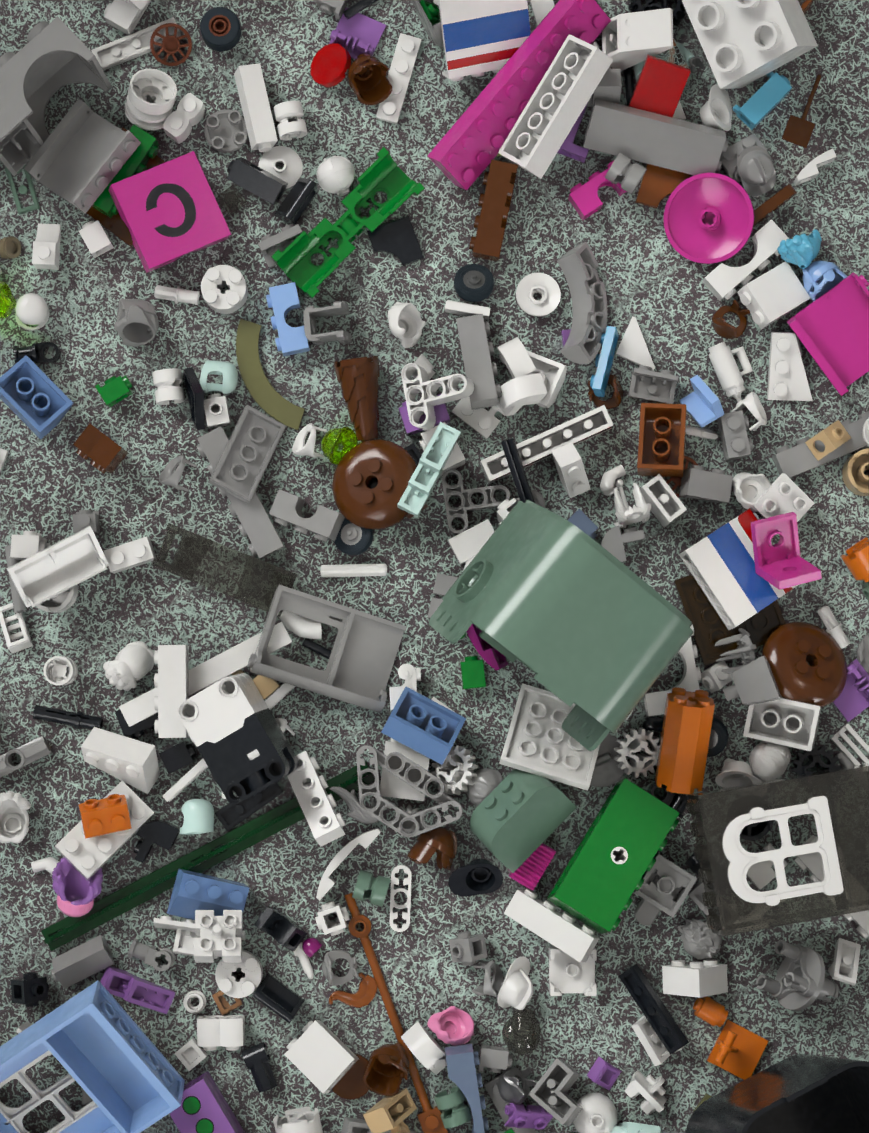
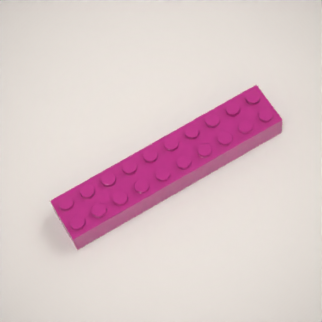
M559 0L428 154L427 157L454 185L468 190L491 163V159L493 160L498 155L500 148L567 36L570 34L592 44L611 22V19L595 0Z

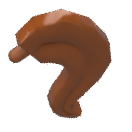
M359 973V977L362 979L359 983V990L356 993L336 990L330 995L329 1004L332 1005L334 1000H339L356 1008L368 1005L375 997L378 988L375 978L368 974L365 976L363 973Z

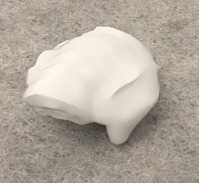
M396 302L388 311L389 328L392 334L399 338L401 345L404 348L416 345L422 335V329L426 325L416 306L412 303Z
M746 472L736 474L732 480L734 495L738 503H741L743 508L747 510L750 508L751 511L758 512L753 507V504L772 485L762 473L756 475Z

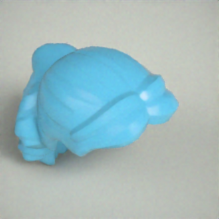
M814 229L809 236L801 234L800 236L795 235L793 239L782 240L777 248L781 259L798 265L801 269H806L819 254L822 241L820 232Z

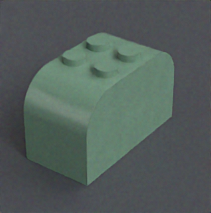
M514 769L475 808L470 818V829L482 844L506 868L514 873L577 807L548 778Z

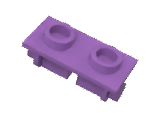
M510 1103L505 1106V1114L509 1116L505 1127L540 1130L544 1129L553 1118L541 1105H527L526 1109L524 1104Z

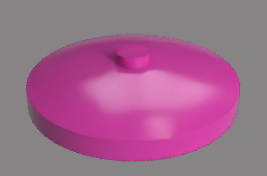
M701 173L684 180L669 196L664 210V229L673 248L683 257L697 263H719L736 255L749 240L754 226V209L749 195L735 180L718 173Z

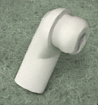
M54 857L31 862L32 870L34 873L47 870L52 874L59 861Z

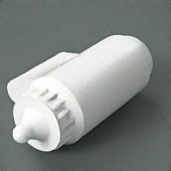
M725 342L710 347L708 349L710 352L708 356L723 391L726 392L728 398L734 397L737 402L741 401V394L745 391L742 376L753 372L744 347L731 350L729 346H726ZM735 353L737 354V357L742 366V372L739 371L736 361L733 357V354Z

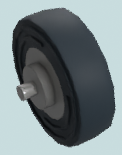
M344 518L334 543L337 549L344 554L351 556L360 555L367 551L372 544L373 529L359 527Z

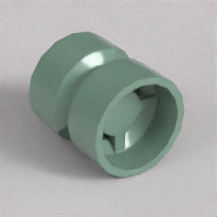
M360 869L352 898L361 901L369 899L370 904L383 907L391 879L380 875L375 878L373 873Z
M458 1086L450 1088V1094L445 1090L434 1096L438 1110H442L440 1116L446 1129L457 1127L472 1119L468 1105L463 1103L466 1100L465 1095Z

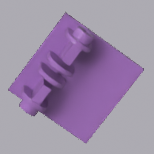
M360 13L349 19H346L344 14H342L336 29L331 32L329 44H340L348 50L353 59H357V56L360 54L372 56L386 25Z
M857 659L847 665L845 687L840 696L833 701L847 722L869 707V675Z

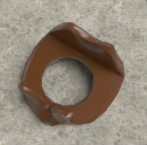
M733 300L731 306H722L712 317L714 331L725 339L738 338L746 329L747 319L745 315L750 314V311L748 309L742 310L736 300ZM728 312L735 313L740 320L739 326L735 328L728 324L723 318L724 314Z
M616 375L609 376L608 384L613 387L614 392L613 396L606 401H602L595 396L593 389L590 387V381H588L589 401H592L597 407L605 405L606 409L618 407L623 399L624 392Z

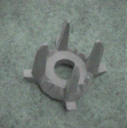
M742 628L738 629L740 634L721 639L715 643V646L738 642L737 645H739L737 646L738 649L721 654L720 656L726 657L717 659L716 662L741 658L743 665L722 669L723 673L731 674L756 660L754 650H757V647L752 643L750 634Z

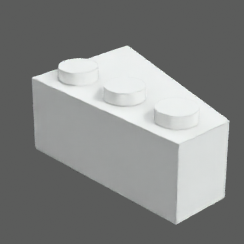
M93 727L81 746L85 762L146 794L150 792L159 777L160 770L155 745Z

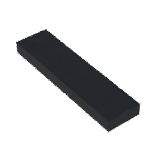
M637 964L619 975V978L670 1055L689 1043Z

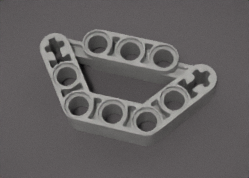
M364 745L358 749L356 760L360 806L365 812L402 836L410 838L454 822L462 816L461 804L444 793V784L437 776L401 753L392 752L386 756L371 745ZM365 749H369V753H373L374 756L369 759L370 765L375 764V769L365 768L361 770V765H366L365 758L360 756L364 753ZM393 756L399 757L402 761V765L398 769H393L388 764L389 759ZM378 764L439 804L409 814L380 795ZM411 769H418L421 772V778L418 781H411L408 778V772ZM366 772H371L375 776V782L371 785H366L362 781V775ZM432 781L440 784V791L436 794H432L427 790L428 784ZM368 795L374 796L377 800L376 806L372 808L366 807L364 798ZM450 804L453 807L458 806L459 810H456L455 816H452L450 813L445 814L444 818L446 820L441 821L438 808L441 807L442 812L449 809L448 805ZM386 808H393L396 811V817L393 820L384 818L383 811ZM426 813H435L437 821L431 825L425 823L424 816ZM411 820L415 823L416 828L413 832L408 833L403 830L402 825L405 821Z

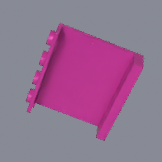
M854 272L786 321L841 396L849 391L846 388L869 371V291L866 288L869 286V283L862 274L858 277Z

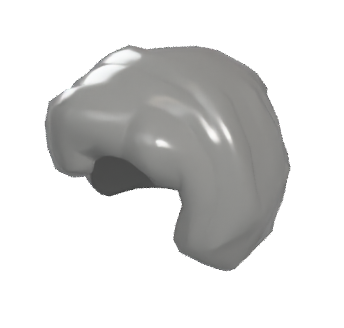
M483 768L474 772L477 774V777H472L471 780L474 785H467L468 791L466 794L475 807L503 780L498 770Z

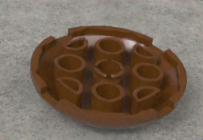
M380 439L368 440L351 448L339 461L332 482L333 497L342 515L359 527L373 530L389 528L402 521L409 513L398 508L397 504L417 467L412 456L396 443ZM377 478V486L371 489L370 484L372 479Z
M791 622L776 629L767 639L762 656H765L768 660L782 698L813 704L823 708L840 696L847 680V662L842 649L826 630L807 622Z

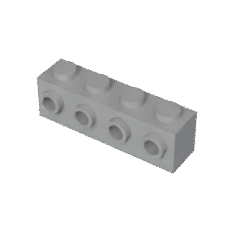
M483 314L456 318L465 374L474 384V391L469 396L471 409L497 406L498 397H502L500 384H495L494 377L498 376L496 363H491L490 356L494 355L492 342L487 341V335L491 334L489 321L484 322Z

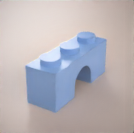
M295 282L269 287L270 294L266 295L268 308H273L274 316L270 318L273 330H278L279 338H275L278 352L282 351L283 356H289L310 351L304 326L291 327L285 321L289 311L301 308Z

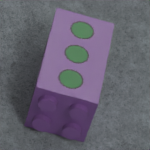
M208 1071L184 1085L181 1106L169 1113L180 1133H245Z

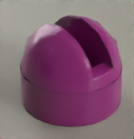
M308 938L303 942L302 948L304 953L310 958L320 949L322 944L315 938Z

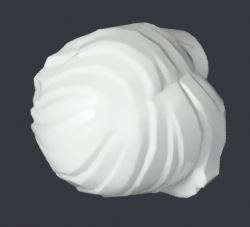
M761 741L757 744L749 755V763L754 776L761 781L767 782L783 775L791 759V753L787 746L767 741Z

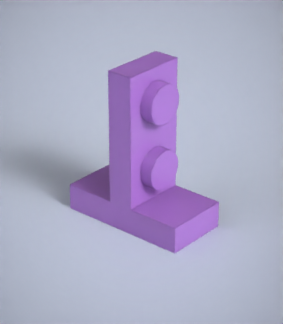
M587 104L557 152L583 163L586 160L589 149L573 144Z

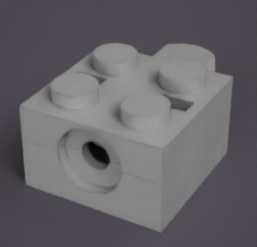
M658 853L654 856L656 862L651 870H646L642 876L645 879L638 891H634L635 894L642 898L634 910V916L640 924L645 926L653 924L661 910L674 917L698 879Z

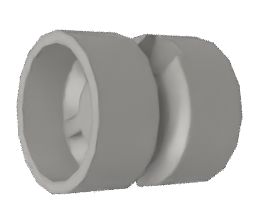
M619 153L609 168L605 179L614 184L620 183L623 190L632 194L647 169L638 163L632 164L630 158Z

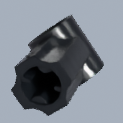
M264 1042L242 1050L245 1065L248 1070H251L259 1093L268 1091L278 1085L270 1065V1056L266 1054L264 1049L266 1047Z

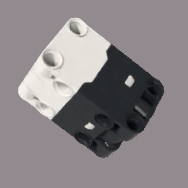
M240 673L222 678L179 705L178 715L186 727L189 737L198 748L210 769L213 779L221 788L228 802L237 804L253 795L255 796L278 783L282 778L298 768L299 761L248 674ZM233 791H234V793H235L237 796H240L241 798L235 797V795L233 794Z

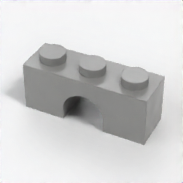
M278 490L269 515L275 518L274 522L285 527L288 523L295 526L294 530L303 534H307V531L315 534L314 538L323 542H327L328 539L336 540L345 518L344 515L319 505L312 517L304 518L302 516V508L305 500L286 491Z

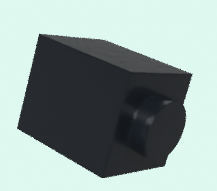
M186 741L159 753L168 774L195 762L194 757L197 756L191 743L187 744Z

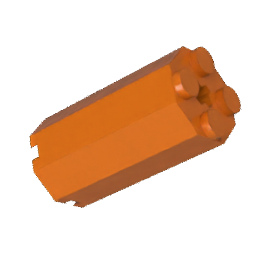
M674 687L672 688V693H667L655 776L656 786L661 788L663 784L667 786L666 790L671 793L689 795L693 794L696 788L698 792L702 791L715 707L713 698L708 697L709 692L704 690L689 692L683 688Z

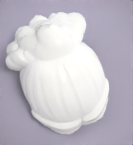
M142 641L127 644L117 654L115 660L107 661L103 664V668L106 671L105 676L109 679V684L125 691L136 688V681L142 679L153 669L154 651L149 649L147 644Z
M10 790L6 793H0V842L18 844L29 831V814L27 810L31 807V804L26 798H23L22 794L14 793Z

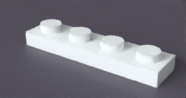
M400 33L387 77L392 85V92L387 99L379 104L376 119L398 124L422 39Z

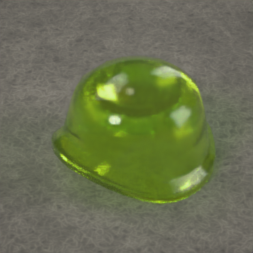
M349 427L329 430L321 442L323 454L331 463L338 464L351 448L358 445L356 434ZM339 444L344 446L341 452L337 451Z

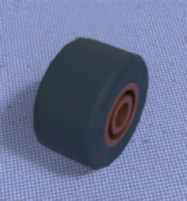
M214 7L208 10L202 17L200 30L207 46L221 52L228 51L237 45L241 37V26L233 11L225 7Z

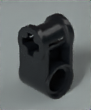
M656 782L652 783L647 790L653 796L654 790L658 787ZM662 784L661 787L664 790V795L659 800L678 811V817L682 819L683 811L688 802H692L693 799L685 794L671 793L666 790L667 786Z

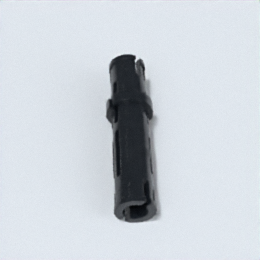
M36 705L33 711V719L74 726L75 729L85 728L92 730L93 727L102 729L103 717L86 715L81 711L76 713Z

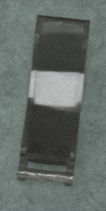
M170 523L166 527L168 531L156 559H153L151 564L269 612L278 585L292 588L297 577L295 573ZM179 534L182 538L171 565L164 562L175 535ZM281 610L278 613L279 617L281 616L283 610Z

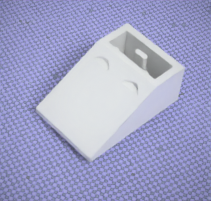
M664 8L624 13L611 18V22L602 31V51L613 59L610 67L623 71L645 61L648 55L656 56L673 48V9Z

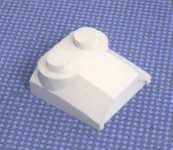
M527 351L536 370L526 375L541 373L548 393L537 405L549 408L555 402L565 381L567 367Z

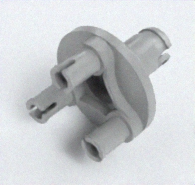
M779 940L775 945V952L785 956L778 969L776 979L760 975L756 980L758 989L769 992L771 996L777 998L784 1008L791 1011L804 1010L816 999L831 1002V999L826 997V995L837 998L839 993L838 985L833 980L825 977L824 961L817 951L797 944L792 945L784 940Z

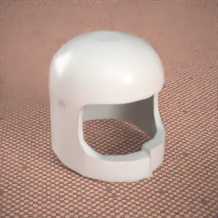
M35 293L24 294L16 302L15 316L19 327L34 331L42 328L49 320L50 312L48 305L40 295ZM25 324H28V325H38V326H36V327H29V326H26Z

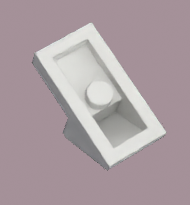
M841 938L837 940L834 961L828 968L832 979L853 986L856 985L860 944Z

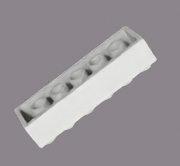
M569 34L498 153L522 169L542 179L613 59L599 48Z

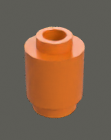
M708 996L697 998L693 1005L694 1015L712 1026L721 1027L729 1013L725 1006Z

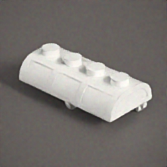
M88 526L6 569L27 608L32 606L33 608L107 569L106 567L109 566V563L91 526Z

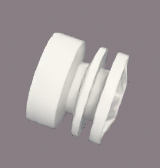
M143 69L136 72L130 81L124 107L128 120L144 130L163 128L166 118L172 113L177 95V86L174 80L165 72L157 69Z

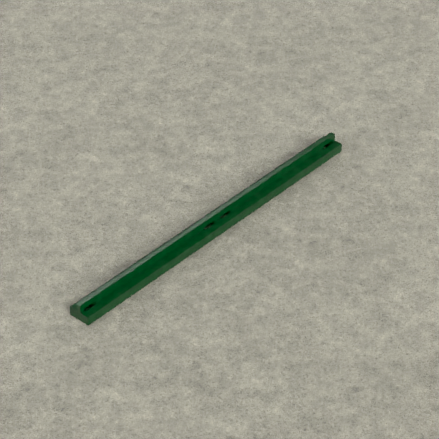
M367 763L365 766L361 765V770L369 768ZM357 765L326 781L329 787L325 788L328 795L332 794L335 802L342 798L331 791V787H341L350 793L353 789L355 792L359 790L358 782H356L358 775L353 777L357 774ZM366 772L362 775V781L366 785L375 782L371 772ZM297 797L94 903L92 909L86 915L81 917L68 916L41 930L45 938V944H48L50 950L53 951L173 888L178 869L201 873L304 819L305 815Z

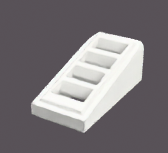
M13 603L0 607V624L8 649L11 653H16L32 647L33 643L22 613H16L13 616L4 618L3 612L13 609ZM16 619L19 620V623L10 626L6 624ZM21 628V632L10 635L11 631Z

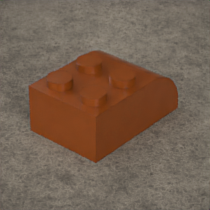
M641 403L637 460L639 476H657L660 474L663 477H683L686 404Z

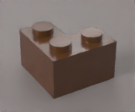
M90 423L73 444L78 448L76 453L85 460L90 457L92 459L90 464L103 474L106 471L112 474L128 454L127 451Z

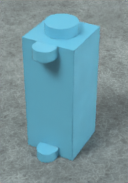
M777 72L766 74L769 80L741 108L738 105L732 108L736 116L751 130L792 89L789 80L785 76L779 75Z

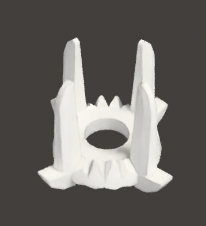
M633 483L634 489L632 490L636 506L633 505V508L629 506V509L626 510L618 488L614 489L615 515L618 518V522L614 523L615 526L626 528V525L641 521L645 523L649 520L651 503L646 504L637 483Z

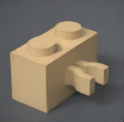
M405 1088L399 1090L395 1096H385L364 1113L363 1116L372 1133H383L391 1130V1133H410L408 1126L403 1120L413 1113L417 1107L408 1089Z

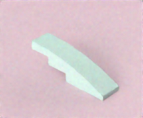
M440 422L419 459V464L411 476L405 492L397 504L398 508L416 517L419 516L461 434L460 431Z

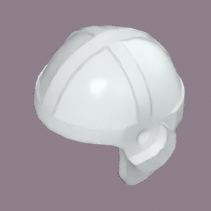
M342 156L324 158V162L317 169L319 185L324 191L330 194H337L338 197L348 194L350 192V185L355 177L353 164Z

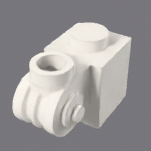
M403 664L399 667L398 675L405 680V683L400 687H389L390 710L394 709L405 687L422 695V690H417V681H421L420 668L413 667L411 664Z

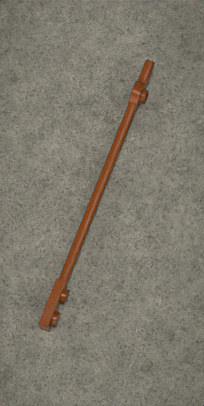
M353 892L344 895L352 916L348 928L354 937L361 940L397 1041L405 1049V1055L409 1060L408 1071L423 1109L422 1112L417 1113L424 1133H449L444 1128L440 1116L442 1114L441 1111L438 1110L437 1106L431 1107L412 1052L401 1038L404 1031L368 936L371 931V921L367 916L360 914L357 903L352 898ZM359 922L364 924V929L361 931L355 927Z

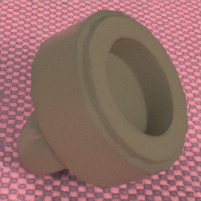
M14 236L2 238L0 240V257L3 259L17 258L22 248L20 241Z

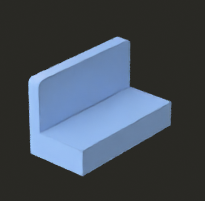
M696 375L690 379L694 392L680 399V404H686V411L702 428L723 416L724 411L719 398Z

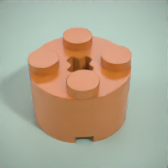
M866 537L847 549L846 553L848 555L842 554L841 558L855 580L869 582V540Z

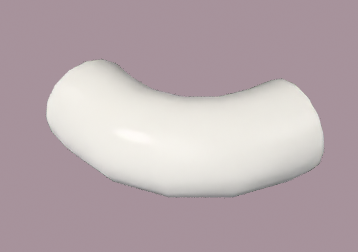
M284 610L278 613V617L285 627L299 637L322 639L321 622Z

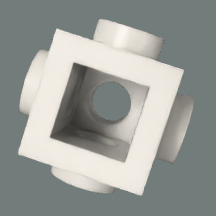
M334 901L322 904V909L318 910V916L315 917L318 929H323L324 935L330 933L331 936L343 933V928L347 927V921L350 920L347 908H342L340 903L335 904ZM331 913L337 915V920L334 922L329 920Z

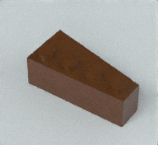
M491 159L489 172L485 171L482 184L486 185L485 194H480L478 206L482 207L481 214L476 215L474 228H477L476 237H471L469 250H473V257L499 262L518 169L517 164Z

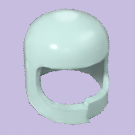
M206 360L200 376V385L203 392L206 394L212 391L222 392L223 394L232 393L238 382L236 367L230 362ZM209 374L223 375V383H206L207 376Z
M205 799L186 801L181 810L184 815V823L180 827V834L190 835L214 832V807L211 802Z

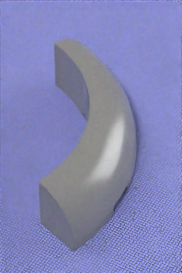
M584 242L569 250L557 260L567 280L573 308L571 331L560 352L571 362L580 365L591 363L602 345L600 343L602 332H605L607 325L604 282H600L596 270L598 263L587 242Z

